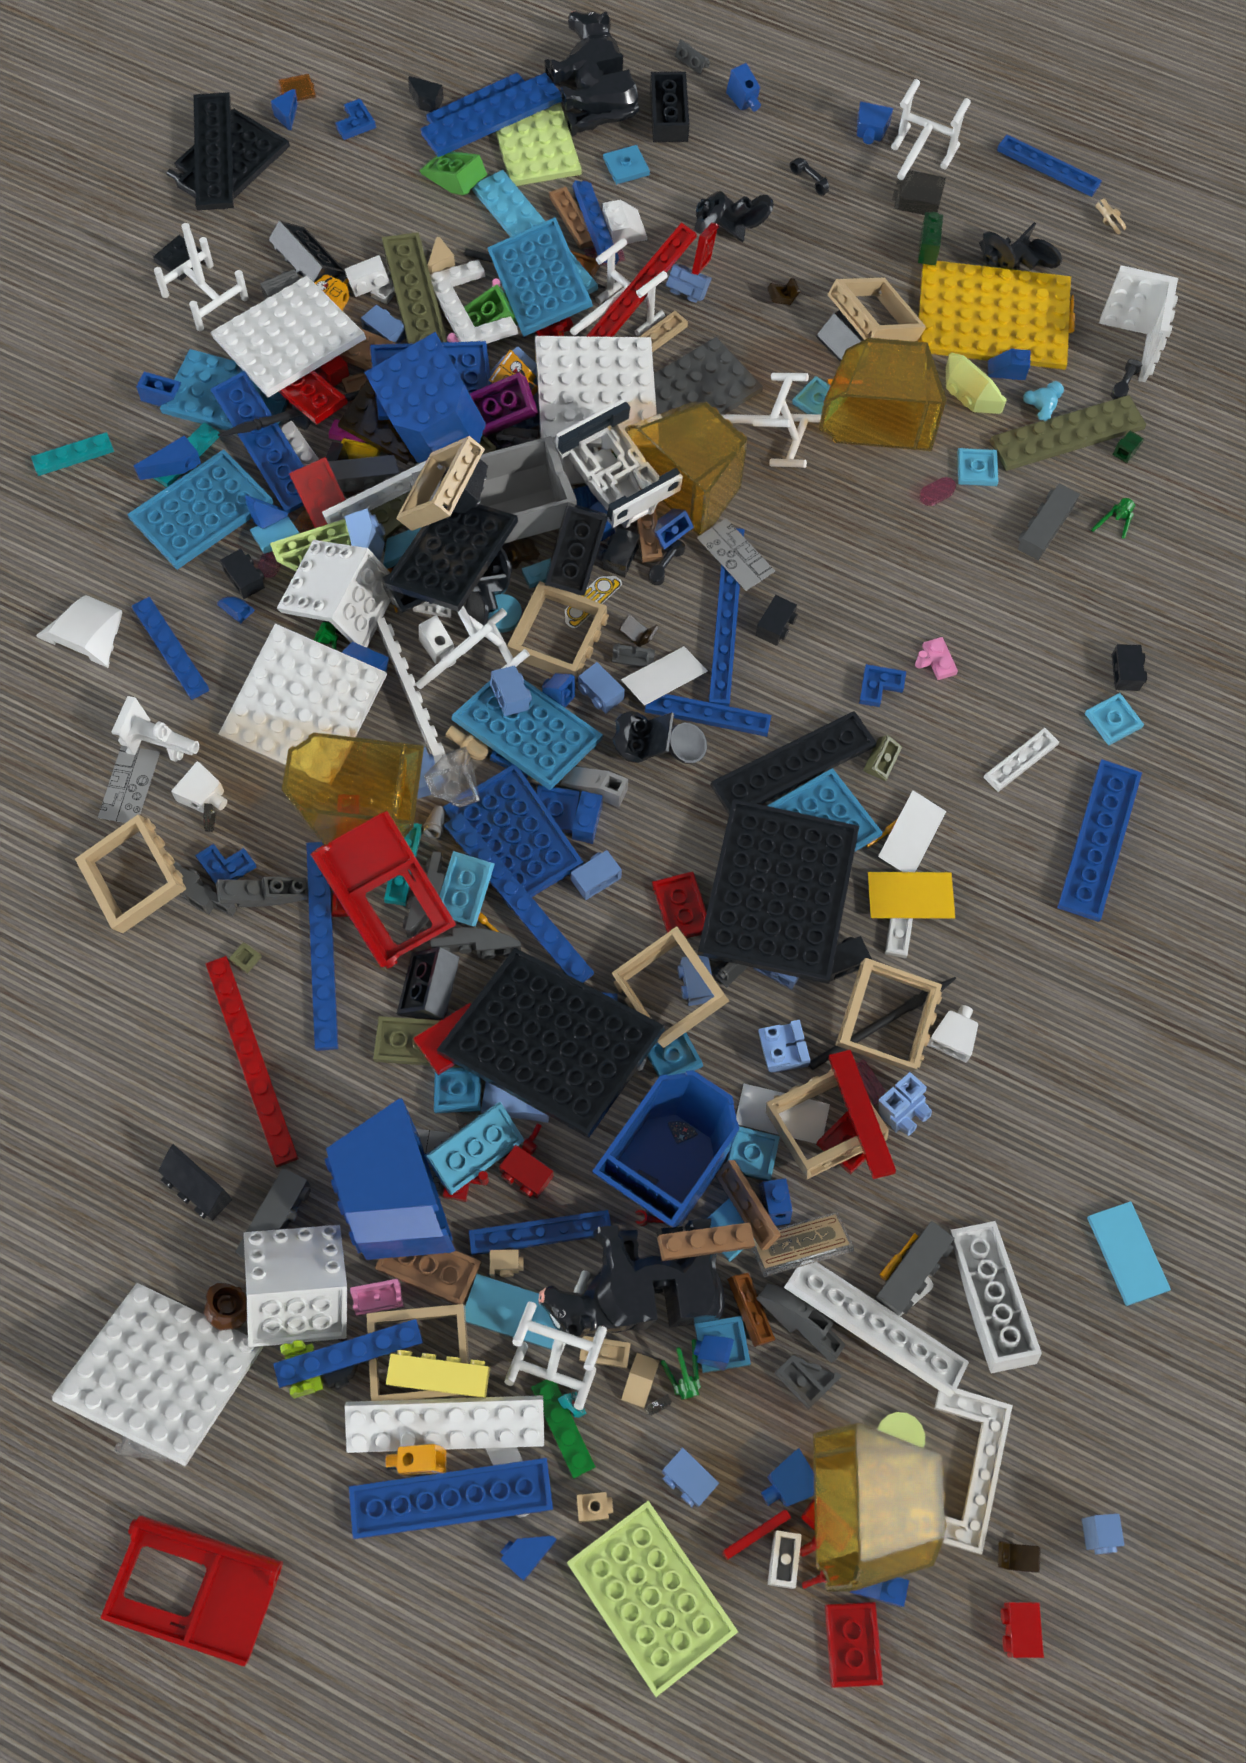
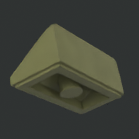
M889 735L878 738L876 747L873 748L863 769L867 774L884 781L888 779L902 749V746Z

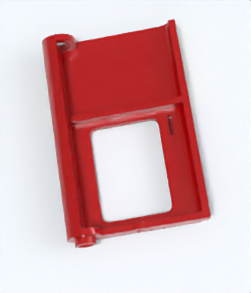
M387 810L331 840L310 854L380 967L391 968L398 963L397 958L456 926L455 921ZM398 875H402L432 923V926L400 944L394 943L366 897L367 892Z
M142 1515L137 1519H133L128 1529V1534L131 1535V1542L100 1619L245 1667L252 1654L282 1570L283 1561ZM143 1547H150L206 1567V1573L192 1610L187 1617L179 1616L124 1596L125 1589Z

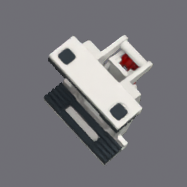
M624 398L556 434L555 447L561 458L569 457L590 491L608 511L607 521L613 528L619 524L627 528L630 526V523L647 514H653L659 502L680 491L683 479L677 468L659 476L652 466L646 462L637 446L623 428V425L629 423V411L631 408ZM601 437L602 449L592 454L586 444Z

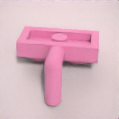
M943 637L923 643L924 651H920L915 663L916 668L920 669L931 666L937 680L957 675L958 670Z

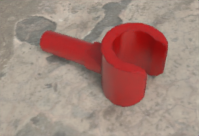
M538 1123L529 1138L523 1142L522 1149L530 1155L538 1147L533 1142L542 1127Z
M643 1210L635 1212L636 1215L645 1216L643 1221H635L638 1226L642 1227L652 1222L665 1223L658 1217L647 1215Z
M823 1568L820 1575L802 1582L803 1588L805 1589L822 1582L826 1584L836 1582L838 1577L829 1579L827 1575L829 1570L835 1568Z

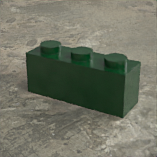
M925 212L920 235L918 263L936 266L941 245L943 214Z

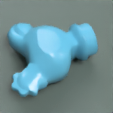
M1053 381L1047 385V388L1043 387L1036 391H1026L1023 401L1034 405L1040 411L1037 414L1039 419L1047 421V419L1051 418L1052 412L1057 406L1058 398L1064 393V387L1060 382Z

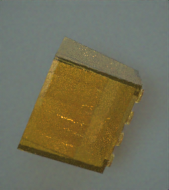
M867 338L847 348L823 402L819 430L821 432L825 431L832 437L833 442L840 444L932 451L946 405V396L928 343Z
M690 402L625 427V431L637 446L646 462L652 466L659 476L674 468H677L683 476L680 491L662 501L670 509L686 510L694 526L692 530L700 536L712 528L741 488L748 441L746 436L739 432L728 419L719 414L718 410L708 402Z
M313 732L308 736V739L296 747L292 746L288 749L282 792L323 845L386 810L405 838L414 827L424 746Z
M862 1423L813 1433L815 1556L818 1571H823L826 1577L825 1588L827 1592L856 1591L934 1566L945 1539L947 1527L944 1517L945 1492L942 1479L944 1466L941 1455Z

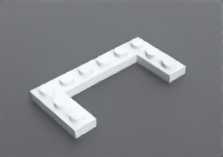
M479 260L470 261L466 264L430 274L435 297L459 342L486 341L487 344L518 334L517 327L511 316L474 327L453 288L454 286L485 277V270Z
M956 1389L950 1398L938 1390L934 1409L982 1423L962 1520L953 1519L914 1506L907 1532L982 1555L1012 1405L960 1389Z

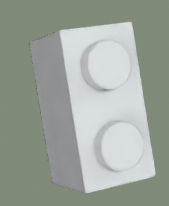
M379 255L345 268L355 297L390 284Z
M774 1531L767 1585L789 1589L796 1588L802 1534Z

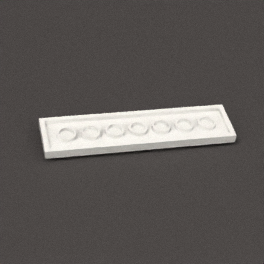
M810 1257L802 1258L785 1285V1289L950 1398L952 1397L969 1361Z
M543 1395L346 1402L347 1453L398 1451V1447L430 1444L444 1447V1450L544 1446Z

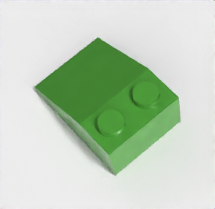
M449 152L441 157L436 156L419 170L422 175L450 193L460 195L468 194L470 189L487 175L479 154Z
M498 284L464 307L474 327L511 316L515 325H518L506 293Z

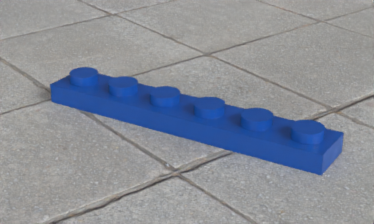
M518 72L426 114L427 121L430 124L525 81Z
M1007 134L998 145V152L1091 197L1102 182L1101 179Z
M575 180L572 187L596 253L599 256L614 245L591 183ZM617 252L615 253V264L619 260Z
M150 596L132 605L133 611L189 698L193 700L210 691Z
M669 694L659 697L648 703L645 707V713L662 716L672 712L675 719L765 737L768 735L772 716Z
M609 1210L469 1230L471 1254L473 1256L490 1253V1250H514L594 1238L593 1232L597 1227L611 1226Z
M417 1319L279 1361L273 1363L278 1386L283 1388L385 1356L398 1350L423 1344Z

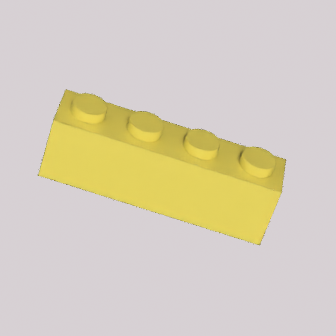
M398 1350L397 1354L390 1355L386 1385L486 1398L490 1367L485 1366V1361L471 1359L470 1364L460 1363L461 1358L446 1356V1361L436 1360L437 1355L422 1353L421 1358L412 1357L411 1351Z

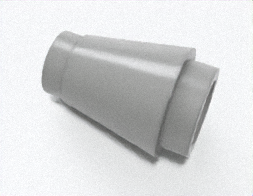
M434 806L423 825V832L429 838H439L444 832L445 810L442 806Z

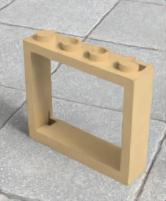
M885 278L836 279L828 293L831 300L868 345L917 342L926 328ZM856 296H876L899 324L879 325Z
M468 436L430 453L396 519L413 531L451 516L485 448ZM438 464L442 465L441 470L437 468ZM449 467V469H448V471H447L445 477L443 478V480H442V482H441V484H440V486H439V488H438V490H437V492H436L434 498L430 501V499H431V497H432V495H433V493H434V491H435V489H436V487H437L439 481L441 480V478H442V476H443V474H444L446 468Z
M539 581L507 647L513 658L526 649L530 656L523 663L553 674H572L575 676L576 682L578 675L585 670L586 664L584 663L586 659H590L593 653L592 646L594 642H598L600 639L602 625L606 626L609 617L607 605L545 585V583ZM545 598L595 616L572 664L522 646Z
M139 814L75 858L110 927L120 933L126 932L186 890L182 879L183 875L175 869L173 857L164 849L165 842L154 830L156 826L151 823L149 818L146 819ZM140 831L168 883L122 914L95 862Z
M677 926L612 972L616 979L614 981L616 988L620 993L624 991L627 995L624 1000L632 1009L635 1008L638 1012L649 1018L651 1016L627 980L677 944H679L709 987L714 997L666 1030L656 1042L663 1048L729 1002L727 996Z
M865 958L861 961L835 1045L910 1072L917 1070L924 1060V1055H922L923 1048L928 1045L930 1040L929 1027L936 1020L937 1013L934 1010L936 1004L939 1005L942 999V992L940 991L942 984ZM871 972L928 992L908 1061L850 1041Z
M833 1069L821 1077L815 1076L811 1078L808 1083L802 1086H794L787 1093L781 1096L776 1095L773 1100L766 1102L767 1116L806 1179L863 1152L858 1137L855 1136L807 1160L779 1113L837 1086L838 1083ZM872 1105L886 1141L889 1129Z
M464 1304L367 1313L368 1334L376 1331L377 1324L407 1322L414 1319L427 1320L457 1317L460 1363L469 1364L466 1309ZM378 1358L369 1360L371 1401L441 1399L446 1397L466 1398V1395L436 1391L380 1395Z

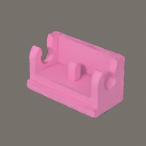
M398 1279L350 1288L356 1316L404 1307L401 1285Z

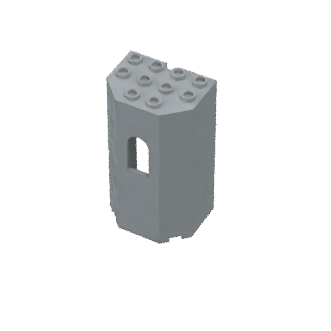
M551 436L482 454L480 459L488 465L479 504L511 513L518 517V523L505 543L560 528L567 502L577 505L576 497L566 472L564 473L562 462ZM421 471L412 473L413 482H410L411 489ZM441 480L439 481L430 501L434 498L440 486Z

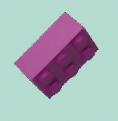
M520 372L470 393L486 423L485 430L482 433L485 437L539 415L527 378Z

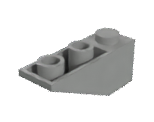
M574 767L564 776L561 785L580 792L585 791L603 795V802L619 808L628 789V779L610 771Z

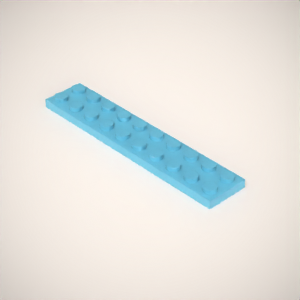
M503 170L479 181L472 187V191L510 237L546 222ZM572 254L588 294L597 291L598 284Z

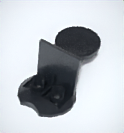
M717 191L707 199H701L697 204V220L694 230L701 234L712 222L718 224V228L721 226L738 240L744 242L746 228L758 227L769 217L774 206L773 199L768 195H760L751 201L747 196H744L734 203L724 192Z
M1035 222L1011 246L1009 237L1004 239L991 231L984 232L983 240L979 242L983 252V259L987 265H994L998 268L1009 270L1014 268L1019 261L1030 270L1037 264L1047 268H1057L1062 263V255L1053 244L1046 240H1029L1036 226Z
M502 547L466 601L465 609L468 615L483 626L487 624L489 613L498 610L495 595L503 594L510 584L512 564Z
M634 711L619 715L615 720L616 733L612 738L615 749L620 756L633 763H640L648 758L670 752L678 761L692 764L700 761L705 756L707 740L701 729L692 723L684 722L672 728L674 713L672 712L648 720L639 712Z

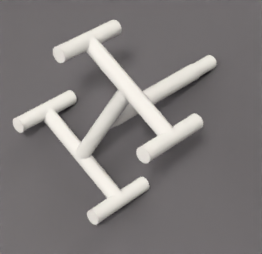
M918 79L912 82L900 103L903 112L898 135L891 148L893 150L899 148L911 127L908 121L924 126V129L897 175L898 179H904L932 130L951 137L947 154L940 165L942 169H947L960 146L958 137L964 114L971 103L970 99L965 98L951 122L952 129L910 113L913 95L920 85Z
M183 223L182 230L190 259L165 276H163L160 267H156L154 273L163 298L169 297L166 284L185 273L213 300L201 309L198 308L196 301L189 303L196 329L203 331L202 317L239 292L243 301H247L249 297L241 270L235 272L237 284L220 296L205 283L200 262L205 260L207 268L214 266L207 239L205 237L199 239L202 251L197 253L188 223Z
M624 238L596 257L598 264H602L607 260V289L598 295L595 300L598 304H601L620 288H624L570 329L572 335L575 336L606 313L631 283L615 270V253L627 245V241ZM662 271L636 291L637 296L640 298L648 293V296L643 300V303L647 306L646 322L635 330V334L638 337L665 317V313L662 310L654 315L656 286L668 277L665 271Z
M772 373V381L784 382L771 415L713 414L712 421L753 424V426L787 427L793 441L786 459L771 458L769 464L773 467L805 468L807 465L806 460L794 459L808 422L823 423L824 415L791 414L785 401L792 381H808V373ZM794 422H800L797 429Z
M439 605L436 606L440 612L446 609ZM463 606L458 614L470 636L418 680L416 686L422 689L484 637L498 646L507 663L502 668L517 667L530 654L524 649L513 658L495 625L507 615V612L501 608L483 626L468 615Z
M586 1270L581 1272L574 1293H585L591 1275L590 1272ZM528 1302L512 1341L518 1348L504 1382L509 1386H513L517 1374L521 1370L579 1391L574 1408L582 1410L597 1370L594 1366L607 1329L604 1326H598L593 1341L531 1321L537 1305L534 1302ZM527 1330L554 1339L547 1369L523 1361L528 1348V1344L523 1342ZM565 1344L589 1351L584 1364L586 1372L583 1381L557 1373L559 1359Z

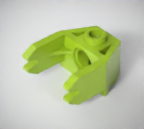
M295 1340L291 1344L285 1343L280 1346L281 1353L285 1356V1359L315 1351L313 1343L305 1345L302 1340ZM322 1375L292 1384V1388L289 1389L290 1396L295 1399L322 1390Z

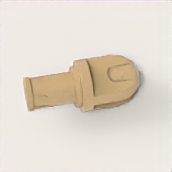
M1106 199L1100 200L1104 207L1098 202L1096 208L1104 216L1103 223L1106 226L1110 225L1116 234H1121V231L1115 224L1117 221L1122 229L1126 230V225L1120 218V211L1112 209Z
M454 726L448 729L445 737L458 744L461 752L477 761L484 760L487 757L489 748L485 743L472 734L466 735Z

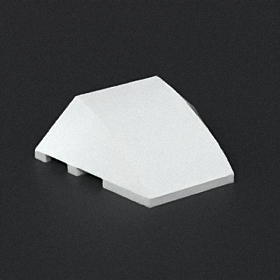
M85 595L73 603L63 614L36 636L51 644L59 643L87 655L91 661L109 668V658L114 648L113 642L115 634L118 632L122 610Z

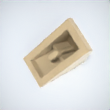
M436 237L428 262L429 274L455 266L454 254L440 237Z
M640 1353L636 1354L621 1399L622 1401L642 1408L645 1407L660 1362L659 1360Z

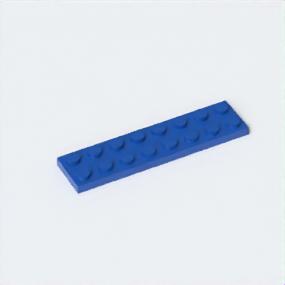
M543 73L420 128L421 134L435 154L441 157L562 102L561 92L548 75Z
M245 371L210 389L232 427L244 422L253 421L255 418L272 416ZM274 423L264 428L261 427L260 430L255 429L251 432L237 434L283 510L289 514L304 506L289 473L304 466L279 425Z
M1101 759L1057 908L1097 922L1101 920L1142 772Z
M547 1458L349 1486L354 1540L553 1510Z

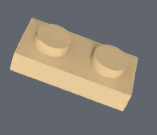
M583 1336V1339L593 1341L594 1337ZM604 1339L595 1364L627 1369L631 1343ZM581 1349L580 1362L586 1361L589 1351Z

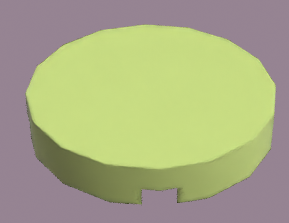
M895 1412L887 1415L879 1423L876 1430V1443L885 1458L895 1463H906L914 1460L921 1454L925 1445V1432L921 1423L914 1416L904 1412Z

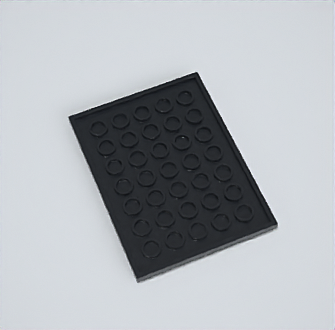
M733 799L697 955L829 984L859 826Z
M514 948L437 1048V1053L590 1138L663 1034L665 1026Z

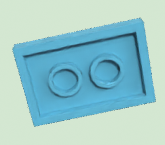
M453 851L439 895L453 920L476 927L495 865L494 863Z

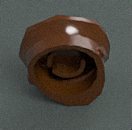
M216 1283L208 1288L207 1302L204 1309L207 1321L220 1331L241 1327L247 1320V1296H245L242 1289L227 1283Z

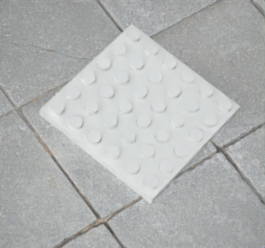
M308 276L299 279L292 285L211 331L212 337L246 372L249 378L267 397H270L366 339L365 333Z
M535 337L540 439L551 436L556 446V434L624 398L631 407L629 423L623 425L627 434L637 447H658L651 337ZM601 437L591 441L586 446L602 447Z
M275 624L219 735L331 786L387 673Z
M136 1283L52 1395V1401L186 1466L263 1349V1346L248 1347V1335L235 1329L220 1331L207 1321L204 1314Z

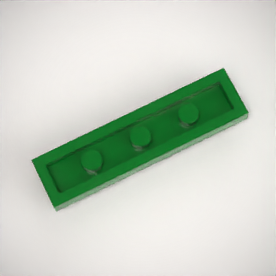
M546 1379L532 1386L531 1389L535 1396L543 1395L544 1417L573 1479L595 1469L596 1466L569 1409H564L558 1401L562 1394L557 1383Z

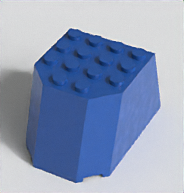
M436 332L364 372L391 423L418 464L426 461L430 453L470 436L477 443H480L486 423Z
M694 1070L675 1075L659 1076L595 1166L592 1173L672 1228L682 1226L720 1170L739 1131L733 1096ZM680 1134L685 1135L683 1140L679 1138Z
M402 1098L397 1099L326 1148L328 1157L325 1158V1163L333 1177L331 1184L339 1198L337 1204L341 1215H344L346 1223H349L351 1229L349 1236L358 1254L363 1253L366 1260L456 1251L428 1161L424 1156L425 1152L419 1134Z

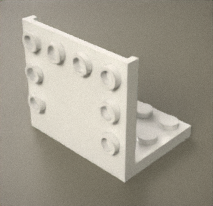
M1121 265L1100 317L1099 324L1147 334L1142 367L1138 381L1146 382L1148 376L1154 372V362L1158 363L1160 350L1165 348L1166 337H1170L1172 331L1170 322L1172 323L1175 310L1172 309L1175 308L1178 296L1175 295L1178 278Z
M313 540L277 609L285 614L329 621L350 642H355L367 648L378 627L376 620L383 617L390 603V599L383 588L382 577L390 574V572L368 548Z
M340 1225L244 1232L248 1347L291 1344L295 1340L313 1342L345 1339L347 1332V1281Z

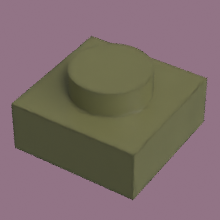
M243 942L229 960L248 974L262 956Z

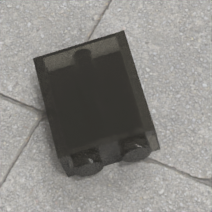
M909 170L903 180L897 178L896 187H898V190H894L892 201H895L894 209L925 215V212L938 213L946 177Z

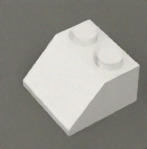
M622 200L603 203V216L614 244L622 238L627 241V244L647 240L644 226L636 208Z

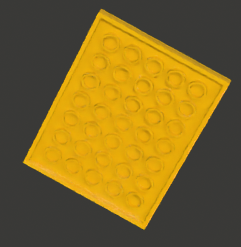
M937 261L936 266L922 264L918 318L926 328L916 342L915 352L949 356L953 352L964 355L969 359L988 361L1010 349L1030 350V366L1066 370L1068 361L1071 276Z

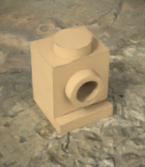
M490 1250V1278H495V1274H500V1277H513L514 1273L524 1271V1257H519V1250Z
M606 1492L577 1495L579 1523L609 1520L608 1513H613L612 1497L607 1498ZM592 1502L600 1504L598 1511L591 1510L590 1505Z

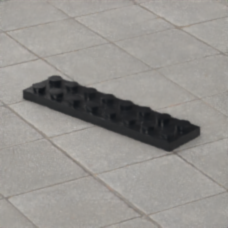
M230 92L193 94L196 209L200 211L234 208Z
M853 711L711 781L710 786L729 814L733 799L761 805L875 748L877 743L857 713Z

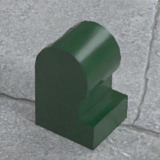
M1130 430L1117 443L1112 455L1128 463L1143 443L1144 438ZM1124 449L1129 453L1128 456L1123 455L1120 450Z

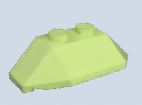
M953 352L949 354L946 364V389L949 393L959 399L972 412L1002 413L1007 399L1001 395L1000 390L992 379L964 355Z
M343 519L272 542L270 545L277 562L297 571L313 540L351 545L346 521Z

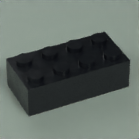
M686 71L651 72L650 100L653 142H688L690 124Z
M567 502L544 580L545 585L585 596L608 516L606 513Z

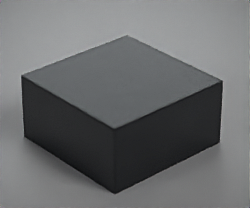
M331 443L326 455L328 462L349 459L343 443Z

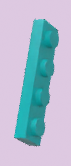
M204 422L187 439L197 450L200 457L220 436H218L219 432ZM182 474L153 479L168 487Z
M106 432L33 455L31 459L37 475L41 476L112 453L114 449Z
M401 821L399 831L417 858L423 826L422 824ZM398 875L388 881L384 897L385 903L407 905L410 887L402 875Z

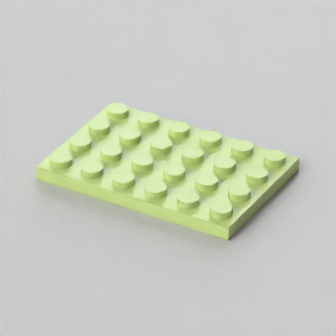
M561 102L495 132L508 177L516 186L581 175V166Z
M649 1501L567 1562L655 1697L738 1633V1630Z

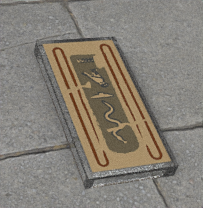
M838 1212L778 1228L781 1236L768 1250H761L755 1240V1246L752 1248L763 1277L854 1251L853 1243Z

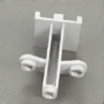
M127 696L111 731L112 734L120 736L118 742L123 746H127L126 753L131 755L136 754L141 740L166 747L170 760L174 762L181 760L184 753L193 755L199 750L198 741L173 732L160 721L156 724L151 723L150 718L135 697Z

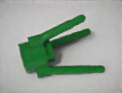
M1129 498L1121 499L1119 504H1115L1091 529V532H1094L1111 515L1116 513V520L1126 518L1122 539H1125L1130 521L1134 516L1132 511L1135 508V503Z
M328 622L321 623L319 631L316 632L313 640L323 644L332 642V649L336 650L339 637L335 634L336 627Z
M692 1339L694 1381L692 1376L688 1377L680 1347L676 1349L683 1378L678 1380L679 1385L664 1360L660 1362L674 1388L675 1395L680 1394L681 1400L700 1395L698 1389L701 1388L698 1363L696 1362L698 1356L694 1355L696 1339Z

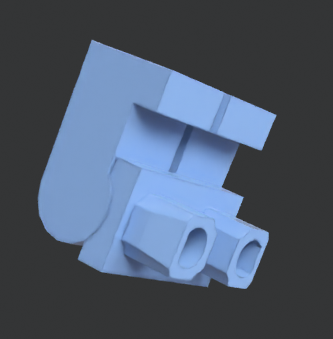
M800 1019L782 1026L775 1025L758 1029L769 1072H780L809 1066L810 1057L806 1042L804 1041L805 1038Z
M909 1072L895 1085V1088L892 1087L878 1100L881 1118L895 1132L900 1130L907 1136L911 1135L917 1128V1124L911 1120L915 1115L922 1122L932 1115V1110L925 1103L926 1097L923 1095L927 1087Z

